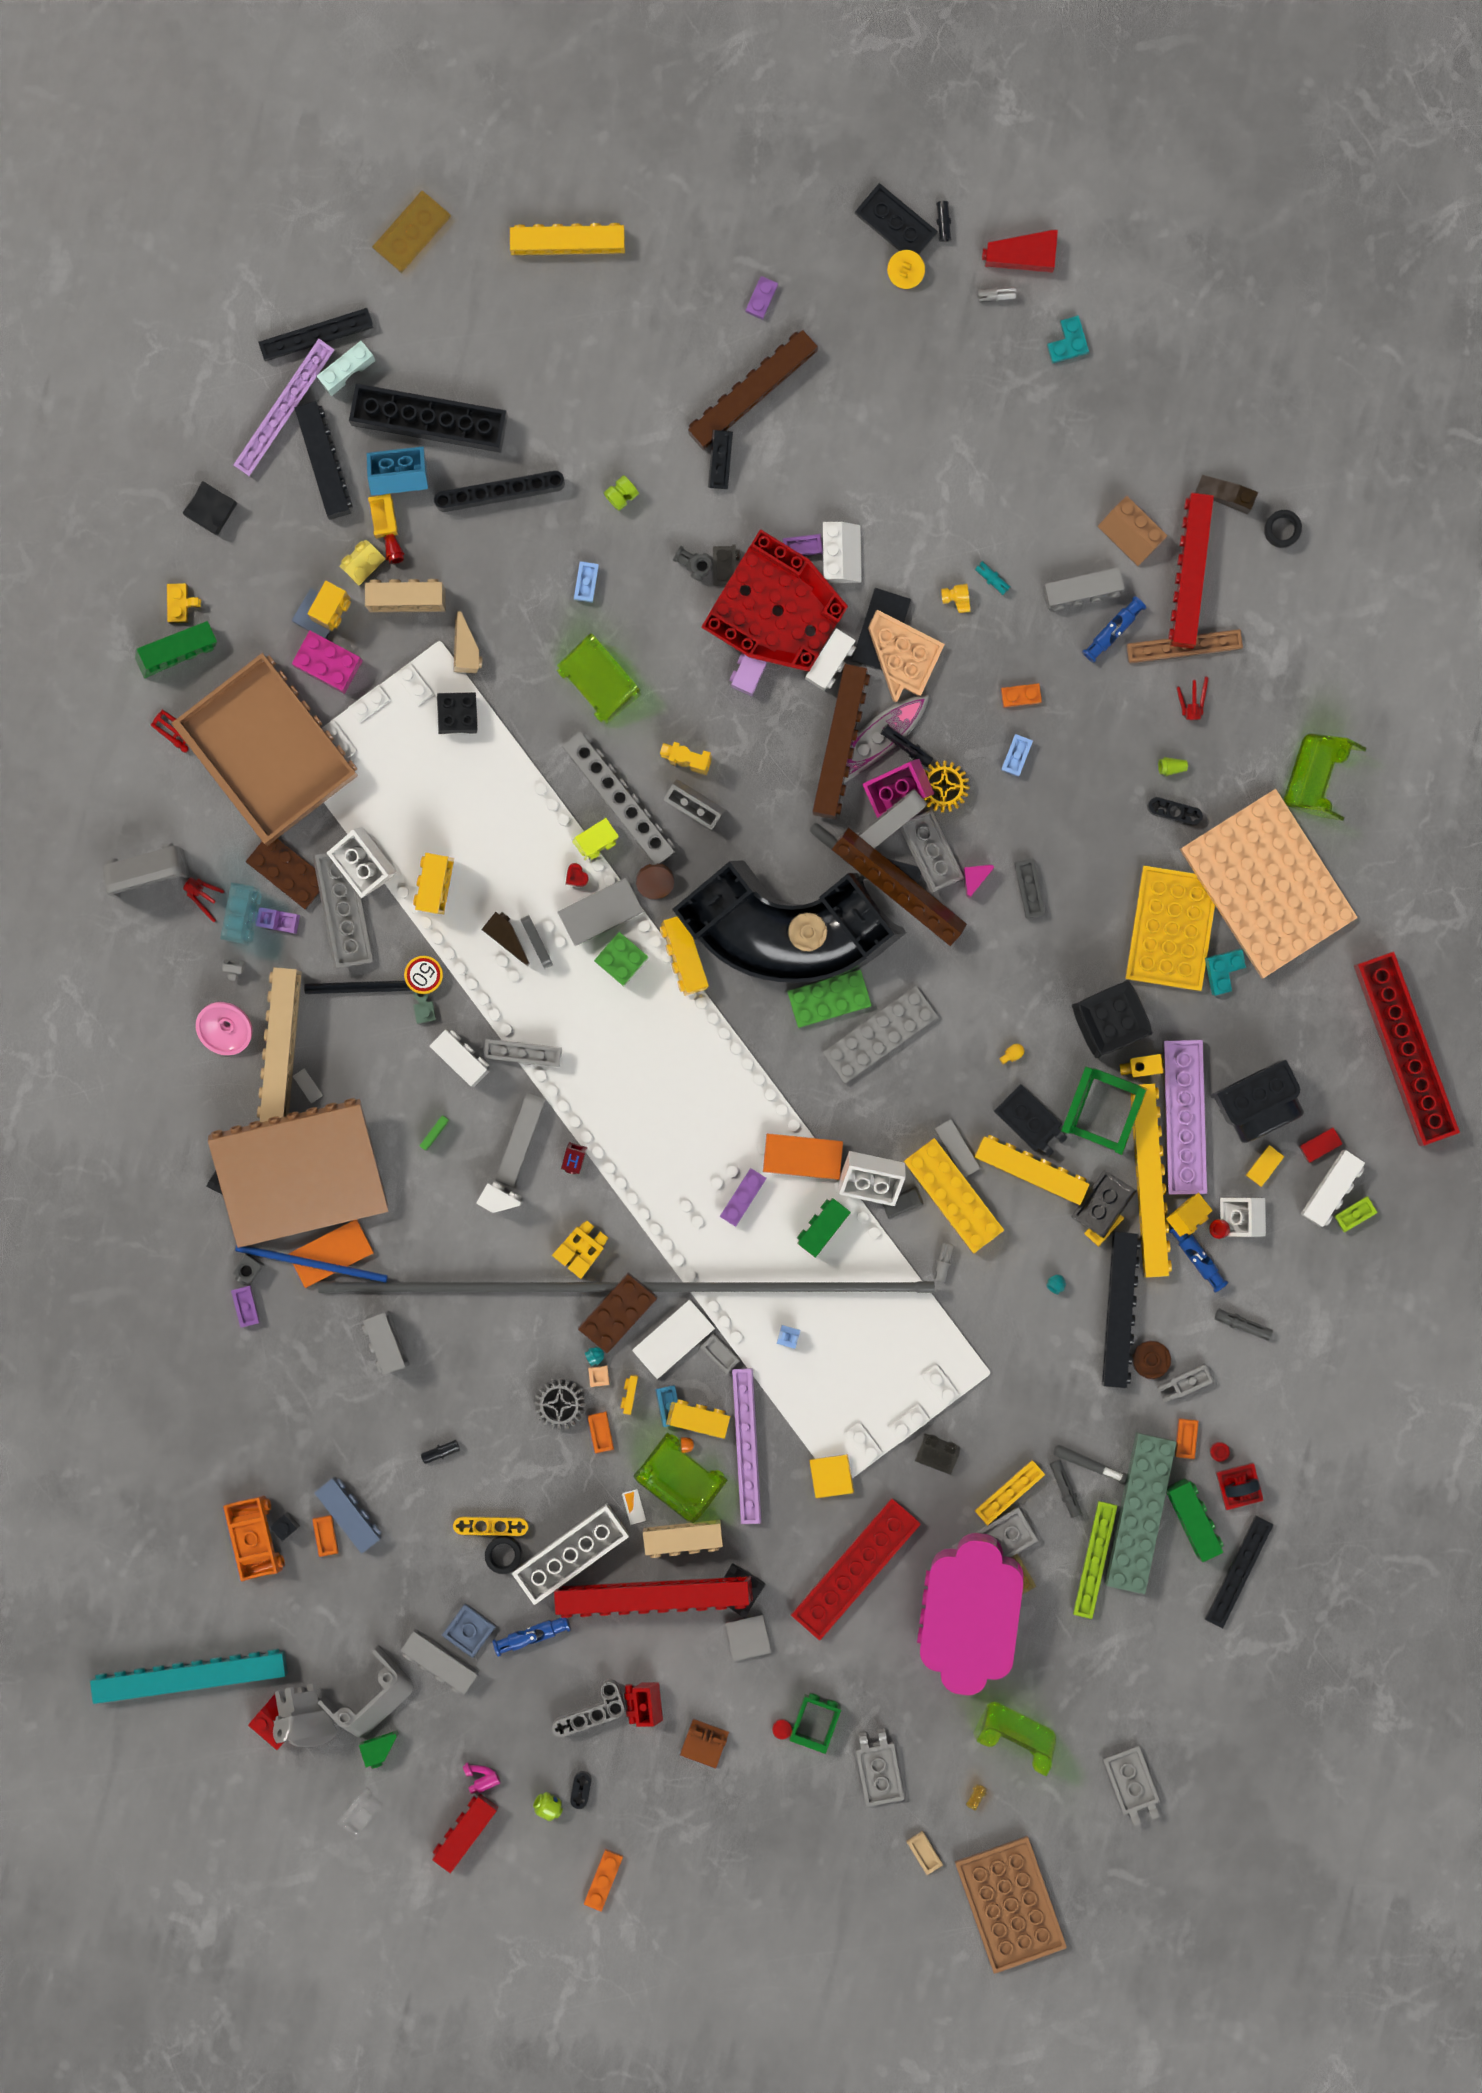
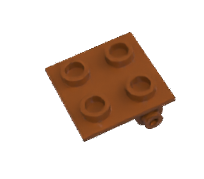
M693 1719L680 1756L716 1769L729 1732Z

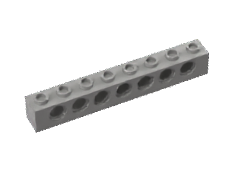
M581 732L577 733L562 745L563 749L655 865H657L656 863H664L675 854L673 850L675 845L669 838L667 840L664 839L661 835L663 830L657 823L653 825L650 821L652 816L646 809L642 810L638 806L640 803L634 793L630 795L627 792V784L622 778L620 780L614 775L616 773L615 769L610 763L608 765L605 764L602 760L605 757L598 748L594 750L590 745L593 743L587 734L583 735ZM588 749L590 751L589 757H580V751ZM594 764L602 766V770L599 773L591 771ZM606 779L614 781V785L611 788L603 786V782ZM617 794L625 795L626 799L623 803L615 801ZM629 809L637 810L638 813L635 818L627 816ZM641 824L649 826L647 833L639 832L638 828ZM653 839H659L661 845L659 848H652L650 842Z

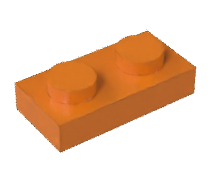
M1039 683L1001 688L1003 708L1039 704L1042 702Z

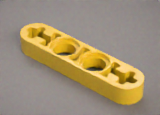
M462 1516L458 1517L453 1523L454 1531L460 1535L522 1536L529 1528L527 1520L521 1517ZM461 1520L464 1521V1524H471L470 1520H474L472 1525L473 1531H470L471 1527H465L461 1531L457 1524ZM484 1521L487 1525L486 1530H477L476 1523ZM498 1521H503L506 1524V1529L502 1532L497 1531L495 1528V1524ZM509 1521H512L511 1525H517L519 1521L522 1525H525L521 1532H518V1528H511L512 1532H508Z

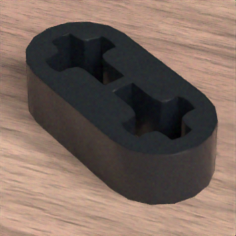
M586 1771L578 1772L574 1778L570 1803L576 1809L584 1808L588 1802L591 1776ZM581 1776H585V1780H588V1782L584 1783L583 1788H579L580 1781L577 1780ZM582 1792V1799L585 1801L576 1804L577 1801L574 1798H577L578 1793Z

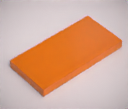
M766 1134L763 1172L840 1180L843 1141Z
M356 1219L292 1251L288 1255L348 1267L373 1254L374 1251L360 1223ZM293 1263L305 1288L336 1273Z

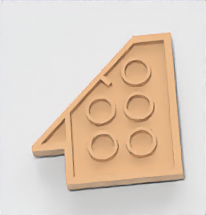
M876 610L868 629L892 700L897 702L903 689L921 696L945 644Z

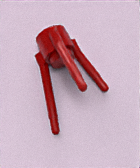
M1208 677L1204 679L1200 705L1197 704L1196 680H1193L1192 704H1187V708L1181 689L1177 687L1182 707V716L1186 715V720L1201 719Z
M192 877L189 878L183 887V890L187 892L186 896L191 898L212 922H215V918L196 897L201 895L214 904L216 901L203 892L202 886L222 894L225 891L199 878L197 880Z

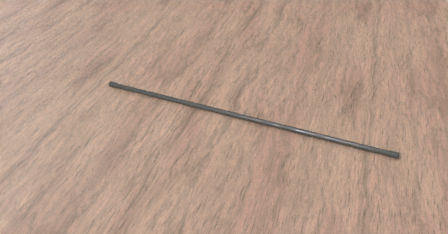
M319 1281L318 1293L611 1292L619 1282L384 1283ZM935 1281L641 1282L652 1292L935 1293Z

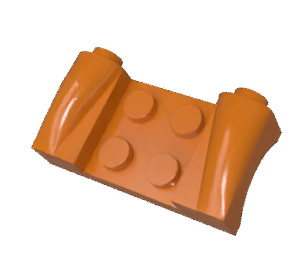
M263 1495L224 1505L223 1508L240 1580L245 1581L282 1571L285 1566V1560L279 1552L274 1551L266 1517L269 1514V1510H271L270 1500Z

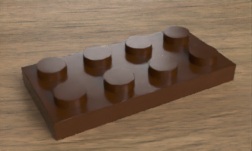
M278 838L268 846L261 842L245 861L305 910L320 893L315 868Z
M628 1272L583 1321L578 1330L604 1352L608 1353L657 1300L658 1296Z

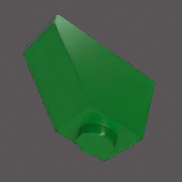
M398 1730L360 1742L359 1749L365 1767L371 1766L374 1769L383 1765L382 1762L387 1758L399 1734Z

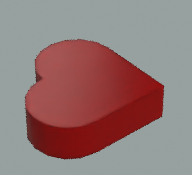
M570 864L567 870L565 885L585 886L589 880L588 875L582 871V867L579 864Z

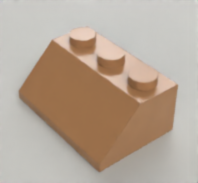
M1128 496L1097 526L1137 566L1168 536Z

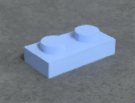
M580 561L574 600L593 603L599 564Z
M1015 734L1001 770L1019 777L1033 740Z

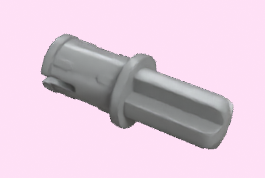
M995 287V289H978L979 302L992 300L998 302V300L1015 299L1016 288Z
M943 1243L939 1260H936L938 1263L933 1279L945 1282L949 1265H951L949 1262L954 1247L952 1244Z

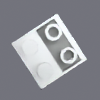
M493 1182V1184L487 1183L476 1204L495 1213L521 1206L524 1202L520 1200V1195L513 1191L507 1193L504 1191V1186Z

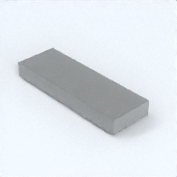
M951 1119L934 1128L964 1177L980 1169Z

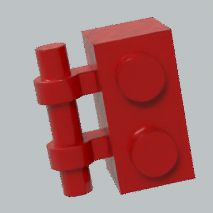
M641 1682L633 1687V1684L625 1685L624 1699L627 1700L626 1716L629 1719V1724L636 1723V1727H654L663 1721L659 1682Z

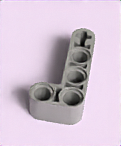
M607 1679L602 1683L601 1695L603 1702L556 1718L552 1726L554 1735L565 1737L622 1716L625 1703L617 1682L613 1679ZM612 1685L615 1691L612 1694H608L605 1692L604 1687ZM618 1703L621 1706V1710L614 1712L611 1709V1705ZM600 1710L603 1716L597 1719L593 1716L592 1712ZM581 1716L585 1722L582 1725H578L575 1723L574 1718ZM568 1719H570L572 1728H570V1725H567L564 1731H561L560 1728L557 1729L559 1723L566 1725L569 1722Z

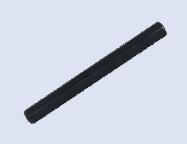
M405 981L311 983L304 985L305 994L412 991Z

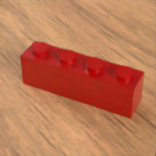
M479 1794L477 1798L475 1796L471 1798L467 1804L469 1809L466 1813H460L455 1820L457 1822L455 1828L450 1827L444 1835L446 1840L442 1845L438 1843L432 1851L434 1854L432 1860L450 1874L498 1810V1806L482 1794Z

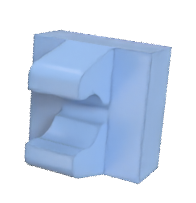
M782 1325L777 1344L795 1349L800 1330Z

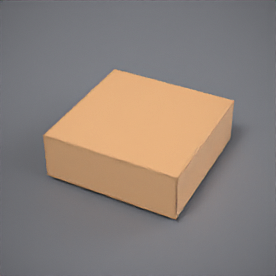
M608 1365L588 1368L590 1387L610 1385Z

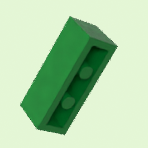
M834 1198L825 1200L820 1207L822 1212L819 1215L815 1214L808 1222L811 1225L808 1230L805 1231L803 1229L797 1236L799 1240L797 1244L815 1258L851 1213Z

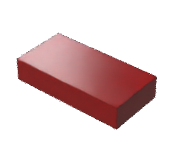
M1334 1127L1301 1144L1299 1147L1307 1162L1310 1163L1343 1143Z

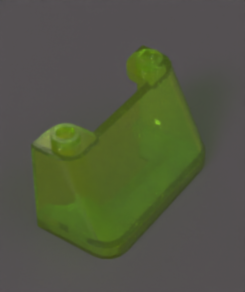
M592 633L588 634L557 664L559 669L556 671L563 679L567 677L596 711L594 716L600 723L604 721L608 724L641 696L638 686Z
M667 1432L635 1472L634 1479L690 1523H695L728 1480L721 1471L711 1470L708 1472L685 1453H681L679 1439Z
M998 1702L989 1703L973 1732L976 1742L992 1747L998 1743L1002 1736L1029 1750L1034 1756L1032 1760L1034 1770L1047 1777L1052 1766L1057 1741L1054 1731Z

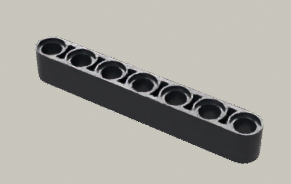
M549 471L441 491L435 495L434 503L439 511L449 512L558 492L564 488L565 480L561 472ZM554 477H558L561 479V482L558 485H553L551 483V480ZM534 481L542 482V486L538 489L533 488L532 484ZM517 484L523 485V490L520 492L514 491L513 488ZM499 487L505 489L502 495H496L495 490ZM479 491H484L486 493L485 497L482 499H478L476 497V494ZM464 494L467 496L465 502H458V496ZM441 498L448 499L446 505L441 506L438 504Z

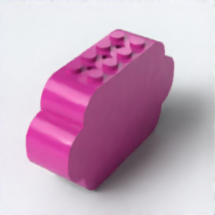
M971 1533L964 1536L958 1543L957 1549H944L938 1552L932 1560L930 1571L926 1570L924 1586H928V1590L924 1589L922 1605L926 1607L921 1609L919 1624H923V1627H919L917 1643L921 1644L920 1657L927 1668L941 1672L943 1685L955 1694L974 1695L985 1687L987 1679H1001L1011 1671L1013 1666L1024 1575L1021 1565L1015 1559L1003 1556L1002 1546L999 1541L988 1534Z

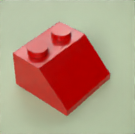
M274 1694L248 1726L274 1749L278 1750L284 1742L276 1743L273 1737L274 1721L276 1716H279L276 1696Z

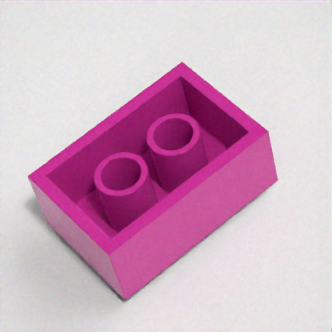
M309 630L292 665L298 670L345 694L363 660L359 656Z
M920 759L910 761L863 783L877 818L913 789L923 799L934 794Z

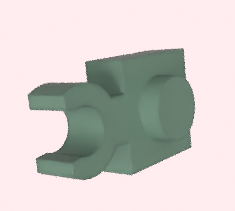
M414 992V997L419 1002V1004L413 1005L417 1024L435 1021L436 1015L433 1001L427 1002L429 993L419 997L418 993Z

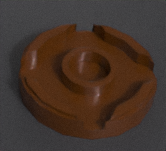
M648 864L638 872L636 885L638 891L643 896L649 899H659L667 896L672 891L674 876L672 871L663 864Z
M1149 1340L1136 1347L1132 1363L1139 1375L1147 1379H1156L1162 1377L1170 1368L1171 1356L1169 1350L1163 1344Z

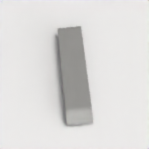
M913 789L857 835L875 848L918 814L927 805V802Z
M527 1093L496 1181L511 1187L515 1186L546 1101L545 1098Z

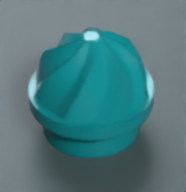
M1061 1275L1050 1277L1046 1284V1287L1057 1295L1063 1292L1066 1286L1065 1279Z
M590 1347L589 1351L585 1352V1356L591 1366L595 1364L598 1366L604 1359V1351L598 1347Z

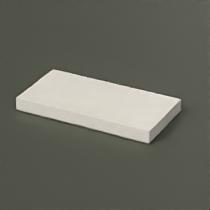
M689 1299L632 1351L658 1379L712 1332L715 1327Z

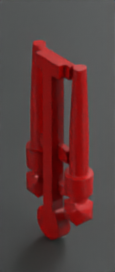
M162 709L154 718L151 726L171 741L175 747L187 753L189 747L185 745L184 739L183 742L176 739L178 736L182 737L175 728L161 719L163 715L172 722L176 718ZM159 721L175 734L171 736L156 725Z

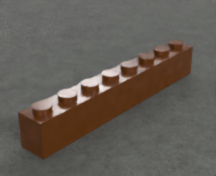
M804 330L792 334L789 338L790 341L786 345L781 344L774 351L775 354L771 358L769 356L760 363L761 366L757 370L752 369L746 375L747 379L742 383L740 381L732 387L733 391L731 393L722 395L718 399L716 406H710L704 411V416L700 420L695 419L690 423L688 434L703 451L712 444L713 430L727 431L818 351V346Z
M848 664L844 665L812 811L815 816L836 820L837 814H841L842 803H840L841 796H845L846 792L844 780L850 774L848 762L849 759H853L855 748H852L853 741H857L859 730L856 729V725L862 719L863 712L860 711L861 704H865L867 693H864L865 686H869L871 675L868 674L867 668Z
M849 827L836 841L831 849L949 946L963 933L967 924Z

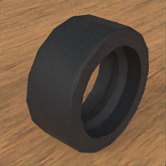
M1290 510L1274 512L1267 519L1264 526V534L1267 541L1278 548L1291 546L1299 539L1302 533L1300 518ZM1279 518L1289 519L1294 525L1293 535L1286 540L1276 538L1272 532L1274 521Z
M499 1536L493 1539L485 1551L487 1566L498 1574H508L514 1571L522 1558V1550L519 1543L508 1536ZM499 1544H508L515 1552V1558L508 1566H499L493 1561V1549Z

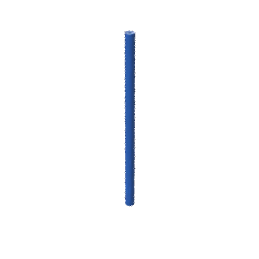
M236 1245L235 1248L236 1252L384 1283L387 1282L388 1275L250 1246L237 1248Z

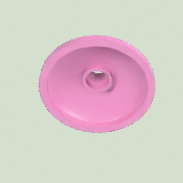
M211 1003L205 1006L197 1016L196 1032L198 1038L205 1047L214 1053L235 1055L242 1052L251 1041L253 1030L248 1016L239 1007L231 1003Z

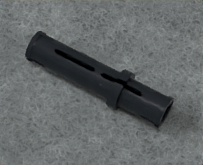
M889 724L881 731V735L908 753V757L920 759L924 767H928L932 762L933 757L920 749L921 746L913 744L890 727Z

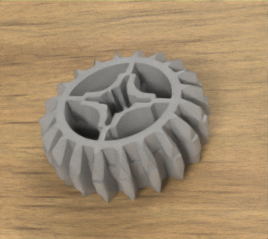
M559 1378L558 1384L552 1379V1386L545 1382L546 1390L540 1387L538 1390L542 1395H535V1398L540 1399V1402H534V1406H540L539 1409L535 1410V1413H542L538 1420L545 1418L544 1426L551 1422L550 1429H553L555 1424H557V1429L560 1431L561 1425L564 1424L567 1430L569 1429V1422L572 1426L576 1425L573 1420L574 1418L578 1421L581 1420V1417L577 1415L578 1413H585L584 1410L580 1409V1407L586 1406V1403H580V1400L585 1399V1395L578 1396L582 1389L579 1388L575 1391L576 1383H573L571 1387L568 1386L570 1383L569 1379L566 1380L565 1384H562V1378ZM557 1389L555 1400L544 1401L546 1395L551 1390ZM563 1389L573 1395L575 1402L564 1398ZM559 1398L563 1400L562 1402H565V1404H570L562 1406L560 1414L559 1409L554 1404L558 1402ZM545 1407L553 1408L556 1411L557 1419L549 1416ZM576 1407L572 1416L563 1420L564 1409Z

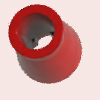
M386 535L384 537L386 560L390 564L402 562L405 554L395 535Z

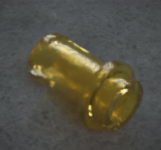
M980 1784L973 1786V1792L968 1802H966V1806L976 1811L982 1798L987 1795V1789Z

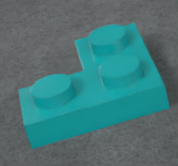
M1079 315L1060 320L1064 339L1047 344L1052 364L1089 353Z
M1236 949L1205 958L1212 995L1216 996L1232 991L1229 972L1246 968L1243 949Z

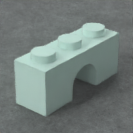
M360 341L318 374L317 378L332 396L346 385V380L353 373L364 371L376 360L365 344Z

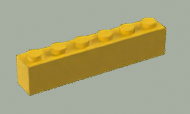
M579 223L571 224V226L553 224L551 227H544L543 224L525 227V225L518 224L510 227L511 255L625 253L624 225H620V223H610L608 226H601L600 223H592L590 226H582Z
M992 1135L982 1137L974 1158L1070 1202L1081 1205L1090 1185L1086 1183V1178L1077 1174L1075 1177L1068 1175V1170L1062 1167L1055 1169L1051 1167V1162L1042 1158L1040 1161L1033 1159V1154L1027 1151L1020 1153L1016 1151V1146L1007 1142L1005 1145L998 1143L999 1139Z

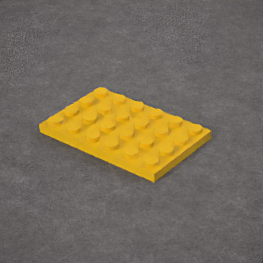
M1150 866L1142 867L1125 979L1202 991L1206 966L1205 958H1207L1215 904L1194 873Z

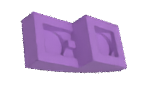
M259 907L256 926L297 934L300 915Z

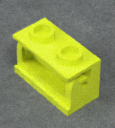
M607 818L574 837L572 843L580 854L585 856L584 860L589 858L593 860L601 854L600 851L604 848L609 850L614 847L619 836Z

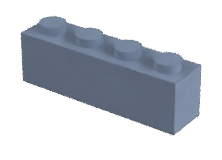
M333 1477L314 1493L362 1554L382 1538L380 1535L382 1532L376 1524L372 1525L368 1520L370 1518L368 1513L364 1509L360 1510L354 1495L346 1492L344 1482L340 1478L336 1479V1477Z

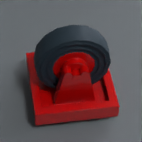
M1254 1463L1216 1472L1225 1510L1264 1501Z

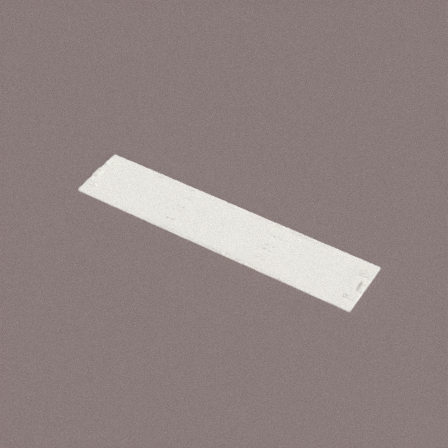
M441 641L433 644L322 727L324 732L328 730L334 737L333 744L336 747L340 745L346 753L344 758L347 762L351 760L358 768L355 771L358 776L326 800L324 804L347 834L353 829L363 827L397 873L384 884L500 1039L562 1047L560 1067L518 1063L581 1146L587 1147V1155L682 1282L922 1281L863 1201L858 1198L839 1195V1180L763 1172L766 1134L814 1138V1136L705 991L687 996L680 992L677 984L679 978L677 974H674L671 965L673 963L672 956H668L665 945H667V941L661 936L660 931L645 911L574 946L557 912L620 881V878L602 854L593 860L590 858L584 860L585 856H582L572 843L574 837L584 832V830L466 673L453 672L454 657ZM476 692L477 733L438 734L437 693ZM425 852L455 858L444 915L415 910L416 906L413 905L414 896L418 894L419 890L417 879L422 874L423 869L420 867L422 856H425ZM570 864H579L582 867V871L588 875L589 880L585 886L565 885L567 870ZM495 912L498 914L503 912L510 918L509 922L512 924L530 963L528 967L481 930ZM528 915L553 963L552 966L544 969L520 920ZM618 932L623 934L649 957L625 987L594 962ZM752 1168L767 1179L735 1227L722 1219L720 1215L749 1169ZM834 1198L851 1213L815 1258L797 1244L799 1241L797 1236L803 1229L805 1231L808 1230L811 1226L808 1222L815 1214L819 1215L822 1212L820 1207L825 1200ZM691 1292L745 1366L753 1368L754 1378L814 1458L848 1454L852 1479L990 1375V1370L932 1293ZM782 1325L800 1330L795 1349L777 1344Z

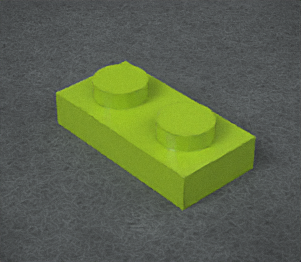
M1366 1196L1335 1214L1334 1217L1342 1231L1346 1232L1378 1212L1369 1197Z

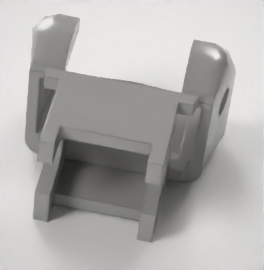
M316 1683L307 1685L308 1692H305L304 1687L297 1688L298 1693L294 1694L293 1687L286 1688V1697H283L282 1690L275 1692L279 1716H276L273 1727V1737L276 1743L289 1741L297 1747H314L325 1744L336 1736L337 1731L330 1716L318 1704Z

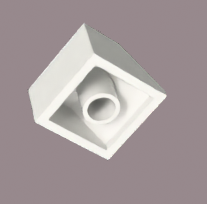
M1220 1198V1219L1227 1221L1230 1227V1232L1227 1236H1266L1265 1198Z

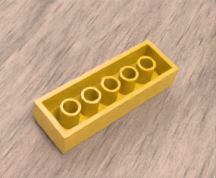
M935 1138L931 1139L903 1161L973 1254L1004 1231Z

